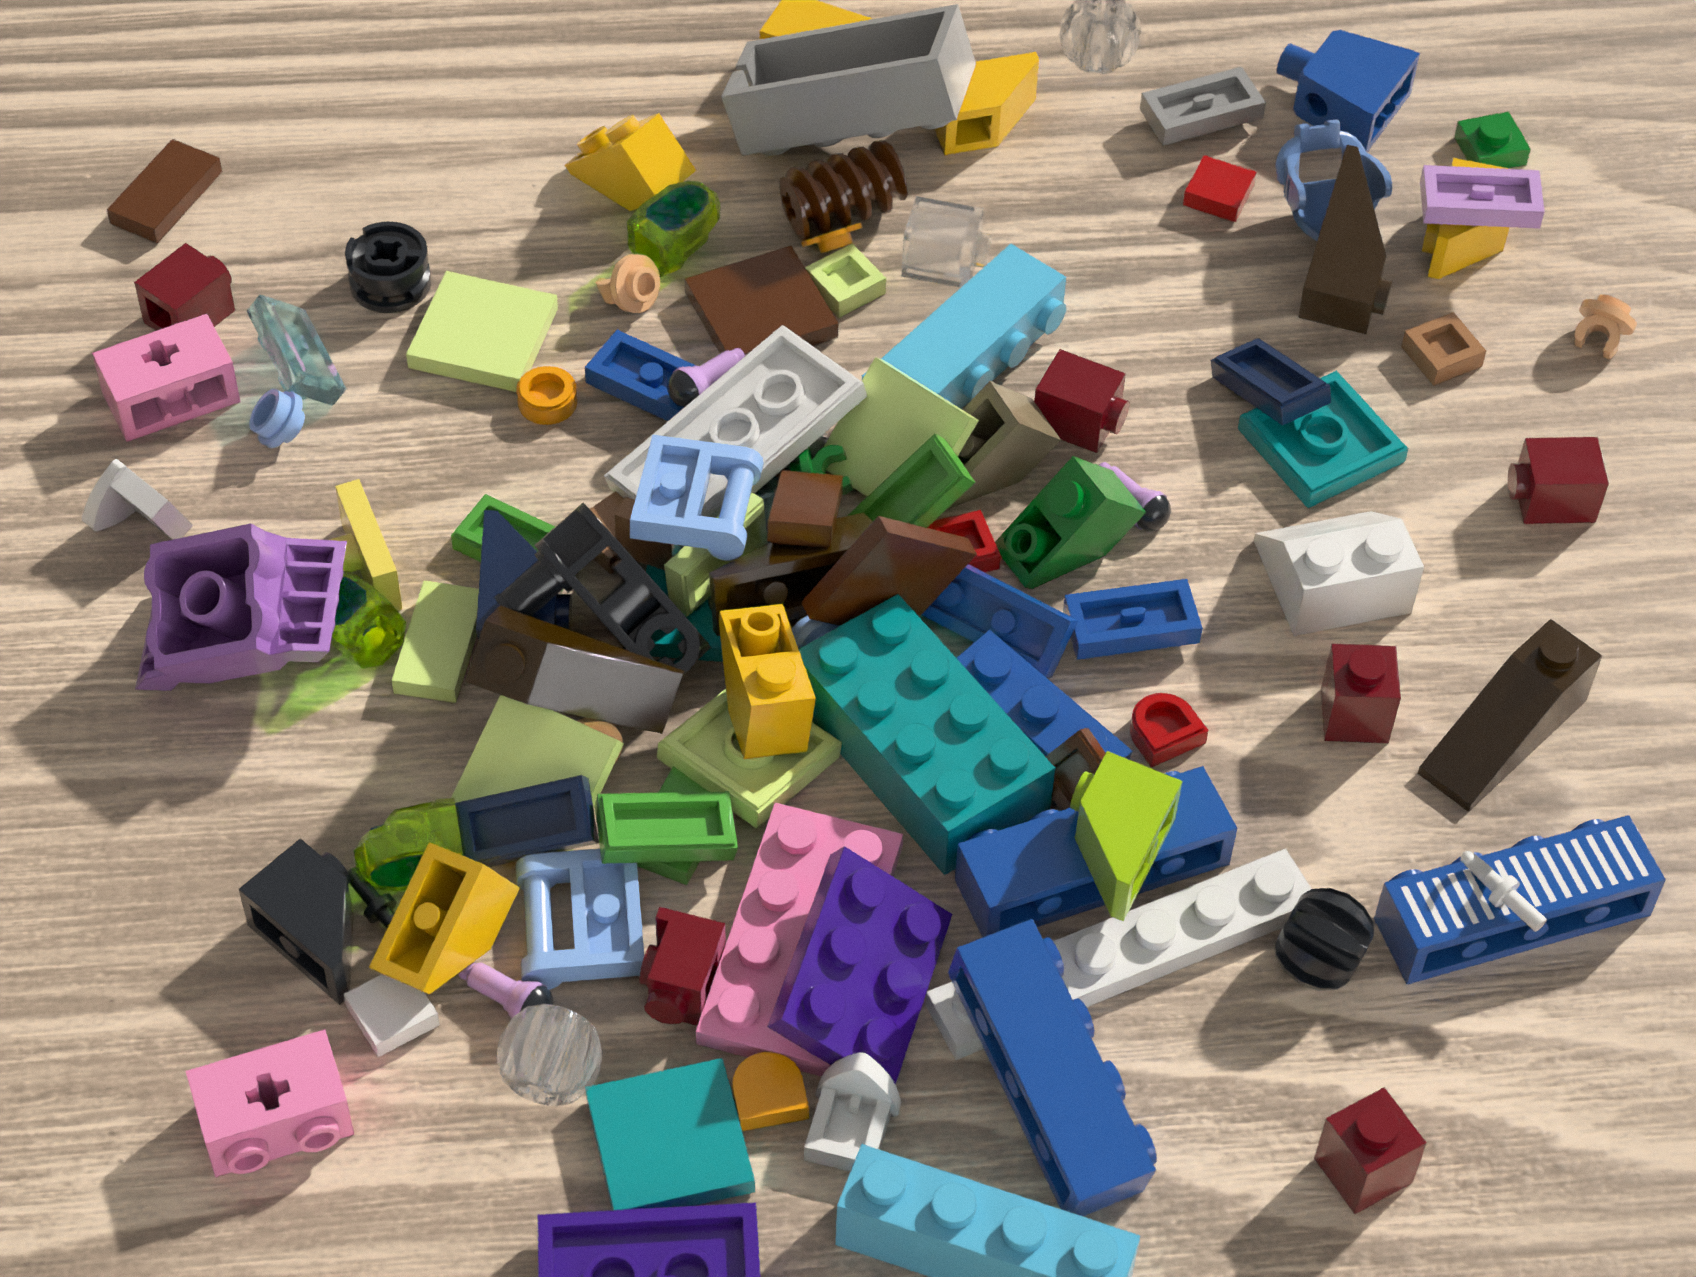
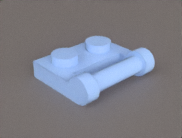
M652 435L630 518V539L704 548L717 559L725 561L738 559L743 555L747 532L743 524L752 486L759 482L764 465L762 456L754 449L743 446ZM711 474L723 475L728 480L719 518L701 516Z
M600 849L530 854L516 862V883L520 889L524 890L527 956L521 961L522 981H538L550 990L559 986L562 982L640 976L644 958L637 863L602 864ZM559 883H570L575 949L554 951L551 888Z

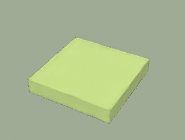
M446 271L406 353L407 366L414 370L517 392L518 381L526 372L531 370L557 313V295Z
M875 357L862 379L867 397L838 421L824 447L829 445L842 446L847 460L832 463L828 466L827 471L833 475L849 476L853 488L868 496L934 433L946 439L958 456L979 420L888 362Z
M725 689L658 743L657 759L671 769L674 766L709 792L729 791L732 812L753 827L758 828L770 817L774 803L786 804L840 757L842 742L812 722L807 752L744 759L728 712Z
M500 695L447 808L456 812L455 803L579 775L589 778L594 808L597 795L601 793L624 743L554 710L528 705Z

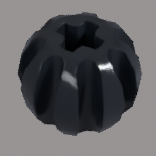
M1332 888L1310 889L1300 896L1275 942V957L1283 971L1298 984L1318 991L1338 990L1350 981L1374 937V922L1366 908L1350 894Z

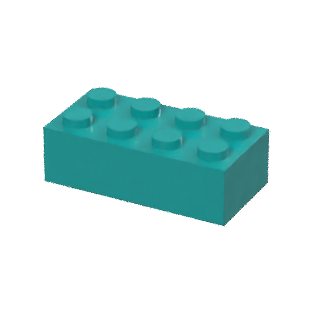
M899 594L799 649L816 697L812 722L842 742L840 751L842 757L944 876L956 869L958 843L967 841L971 836L987 829L999 831L1027 822L1035 815L1050 810L1055 767Z

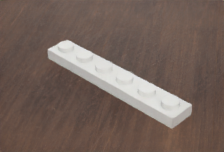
M1283 849L1130 910L1124 922L1112 917L1053 941L1059 950L1064 965L1062 979L1072 999L1079 998L1086 1007H1089L1283 928L1300 896L1312 888L1288 851ZM949 982L927 991L925 1006L955 1060L983 1050L980 1039L953 983Z

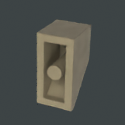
M989 381L963 408V411L979 420L958 455V458L976 483L948 509L1021 482L1061 441L1032 398Z

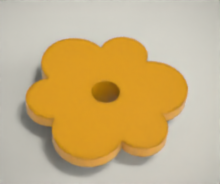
M859 222L802 241V247L817 243L820 253H824L852 244L853 240L850 232L863 228L862 224Z

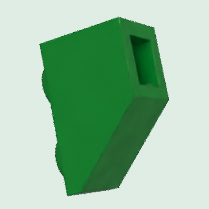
M1072 456L1000 535L995 543L1001 557L1025 588L1034 589L1105 557L1146 511L1113 470Z

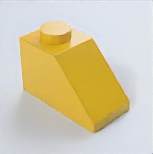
M429 842L369 968L430 995L491 950L520 887L482 863Z

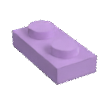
M1423 165L1420 178L1423 223L1540 229L1544 216L1540 170Z

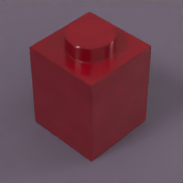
M184 243L134 282L143 323L155 331L204 314H208L215 327L236 311L230 285L232 278L226 266L218 258L212 255L206 256L187 243Z
M1059 349L1035 389L1034 402L1061 440L1098 453L1109 432L1117 435L1126 420L1130 401L1123 399L1126 373Z
M1598 437L1525 438L1518 463H1511L1508 470L1509 496L1512 500H1519L1523 524L1596 523L1609 485Z
M1332 643L1321 685L1324 741L1389 744L1401 700L1396 646Z
M1383 1087L1325 1119L1314 1159L1353 1213L1357 1214L1413 1183L1427 1142L1387 1089Z

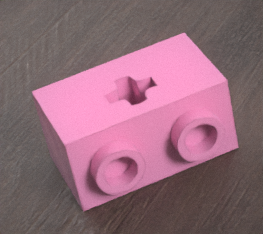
M208 314L176 323L164 329L92 353L102 394L126 442L241 402L233 362Z
M325 1029L186 1071L215 1177L231 1172L235 1174L251 1173L264 1167L270 1160L300 1151L319 1152L330 1148L339 1139L354 1135L347 1099Z

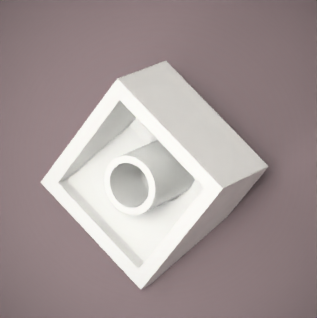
M1370 511L1255 533V546L1294 636L1412 613L1424 565L1401 518Z

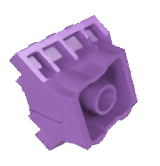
M250 523L150 544V558L144 569V582L152 594V609L135 690L172 691L179 682L210 684L277 671L288 661L319 662L330 650L331 637L335 627V613L339 602L340 582L343 577V563L347 541L286 538L264 531Z

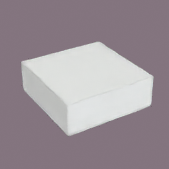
M383 974L344 993L347 1009L377 1057L440 1026L438 1013L424 992Z

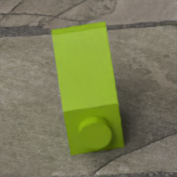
M1107 751L1095 774L1087 771L1082 774L1075 788L1070 808L1079 812L1075 840L1111 917L1124 922L1176 819L1183 781Z

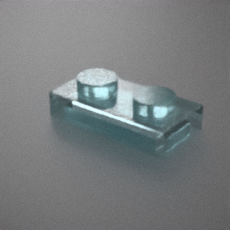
M260 294L247 309V313L258 333L259 344L267 351L279 374L278 381L287 392L293 391L300 395L302 400L309 398L333 406L347 388L306 310Z

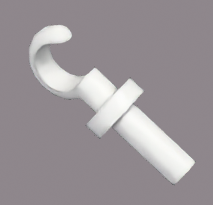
M1465 851L1462 853V863L1492 891L1488 900L1495 907L1506 904L1535 932L1546 923L1547 919L1516 891L1520 885L1517 879L1513 876L1503 879L1473 852Z

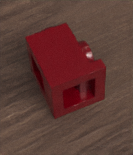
M659 907L655 917L657 946L652 944L648 946L640 970L639 983L648 986V997L644 1010L651 1018L661 1023L676 1025L683 1022L698 1026L726 945L725 923Z

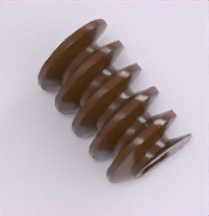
M885 140L873 141L868 149L864 146L854 147L847 156L844 153L832 154L828 158L827 163L823 160H813L807 165L806 170L801 166L791 167L786 172L785 177L782 176L779 181L784 213L795 234L802 241L807 240L810 236L809 221L813 220L819 232L826 234L831 229V214H834L840 226L847 227L851 224L850 208L854 207L862 220H869L872 216L871 201H875L879 210L887 214L893 209V194L900 200H905L908 195L902 164L892 145Z

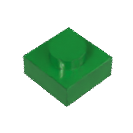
M1509 111L1457 122L1454 138L1468 161L1504 168L1527 165L1531 148Z

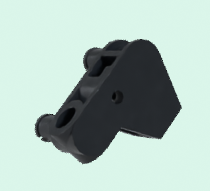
M584 503L579 505L534 545L538 549L534 554L538 560L517 577L503 592L494 596L499 605L533 616L563 589L568 593L574 590L624 646V650L652 660L654 659L649 653L655 646L651 638L652 634L658 629L667 634L677 629L683 637L677 644L681 652L680 656L674 661L666 656L659 658L657 661L685 671L684 673L689 671L695 662L712 648ZM607 547L618 559L610 567L622 581L598 602L575 575Z

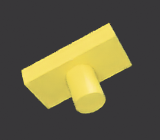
M357 479L335 486L341 523L346 535L329 540L347 541L343 575L360 570L378 616L402 610L397 570L360 480Z

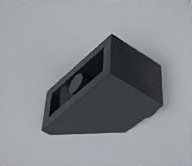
M300 838L241 886L239 893L247 925L340 1005L345 1001L344 993L350 991L354 919L348 887L351 883V877L343 864L329 852H324L320 855Z

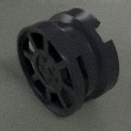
M378 222L362 228L363 235L357 239L352 237L349 239L345 248L349 285L352 296L361 306L379 313H396L416 306L427 296L431 287L428 249L425 238L418 230L400 222ZM370 295L381 296L382 302L374 301L367 297ZM401 295L405 298L399 302H389L392 296Z

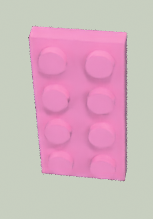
M774 803L696 1029L697 1045L747 1058L761 1052L779 1053L791 1059L801 1072L822 1077L826 1069L831 1065L771 1030L767 1025L830 854L845 846L891 876H894L903 848V834Z

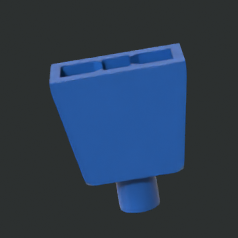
M1336 30L1330 33L1316 53L1289 43L1279 58L1276 73L1298 83L1293 107L1297 117L1312 126L1324 125L1325 121L1337 119L1340 122V131L1348 132L1356 137L1368 153L1411 95L1420 53L1343 30Z

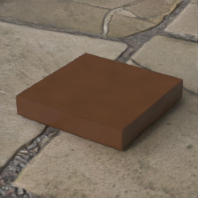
M791 245L685 278V293L720 354L726 350L732 351L735 348H740L746 356L782 325L811 346L838 338L839 323Z
M878 516L801 603L809 619L841 626L899 594L920 617L972 561L977 553L968 538Z

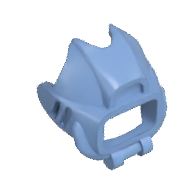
M1337 119L1325 121L1324 125L1310 126L1307 123L1295 125L1294 138L1288 140L1283 145L1275 163L1277 181L1283 185L1284 197L1291 208L1295 222L1305 234L1316 241L1321 231L1336 179L1302 183L1299 179L1300 153L1341 148L1343 158L1347 144L1356 146L1360 152L1374 210L1381 199L1390 197L1392 194V179L1388 170L1378 159L1366 152L1362 143L1348 132L1340 131V122Z

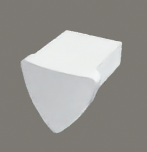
M118 459L110 463L89 495L82 516V521L97 532L122 522L137 511L172 540L182 538L193 526L165 497Z
M860 1052L846 1056L833 1063L822 1075L815 1093L819 1101L805 1143L804 1160L851 1172L861 1144L881 1150L890 1116H898L902 1101L897 1087L889 1074L869 1055Z

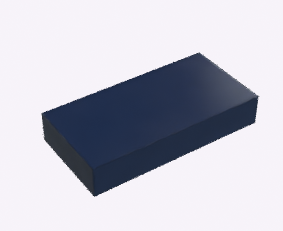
M1256 338L1211 359L1212 377L1282 426L1331 403L1329 384L1260 338Z
M583 775L455 803L463 856L482 863L487 867L515 862L530 854L561 852L599 843L589 778Z

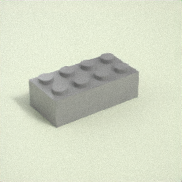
M955 4L749 41L746 43L736 64L737 71L732 73L721 98L742 156L756 153L774 156L784 153L792 147L815 144L818 147H828L846 138L868 135L871 138H882L900 129L918 126L924 129H936L945 126L958 117L976 62L959 5Z

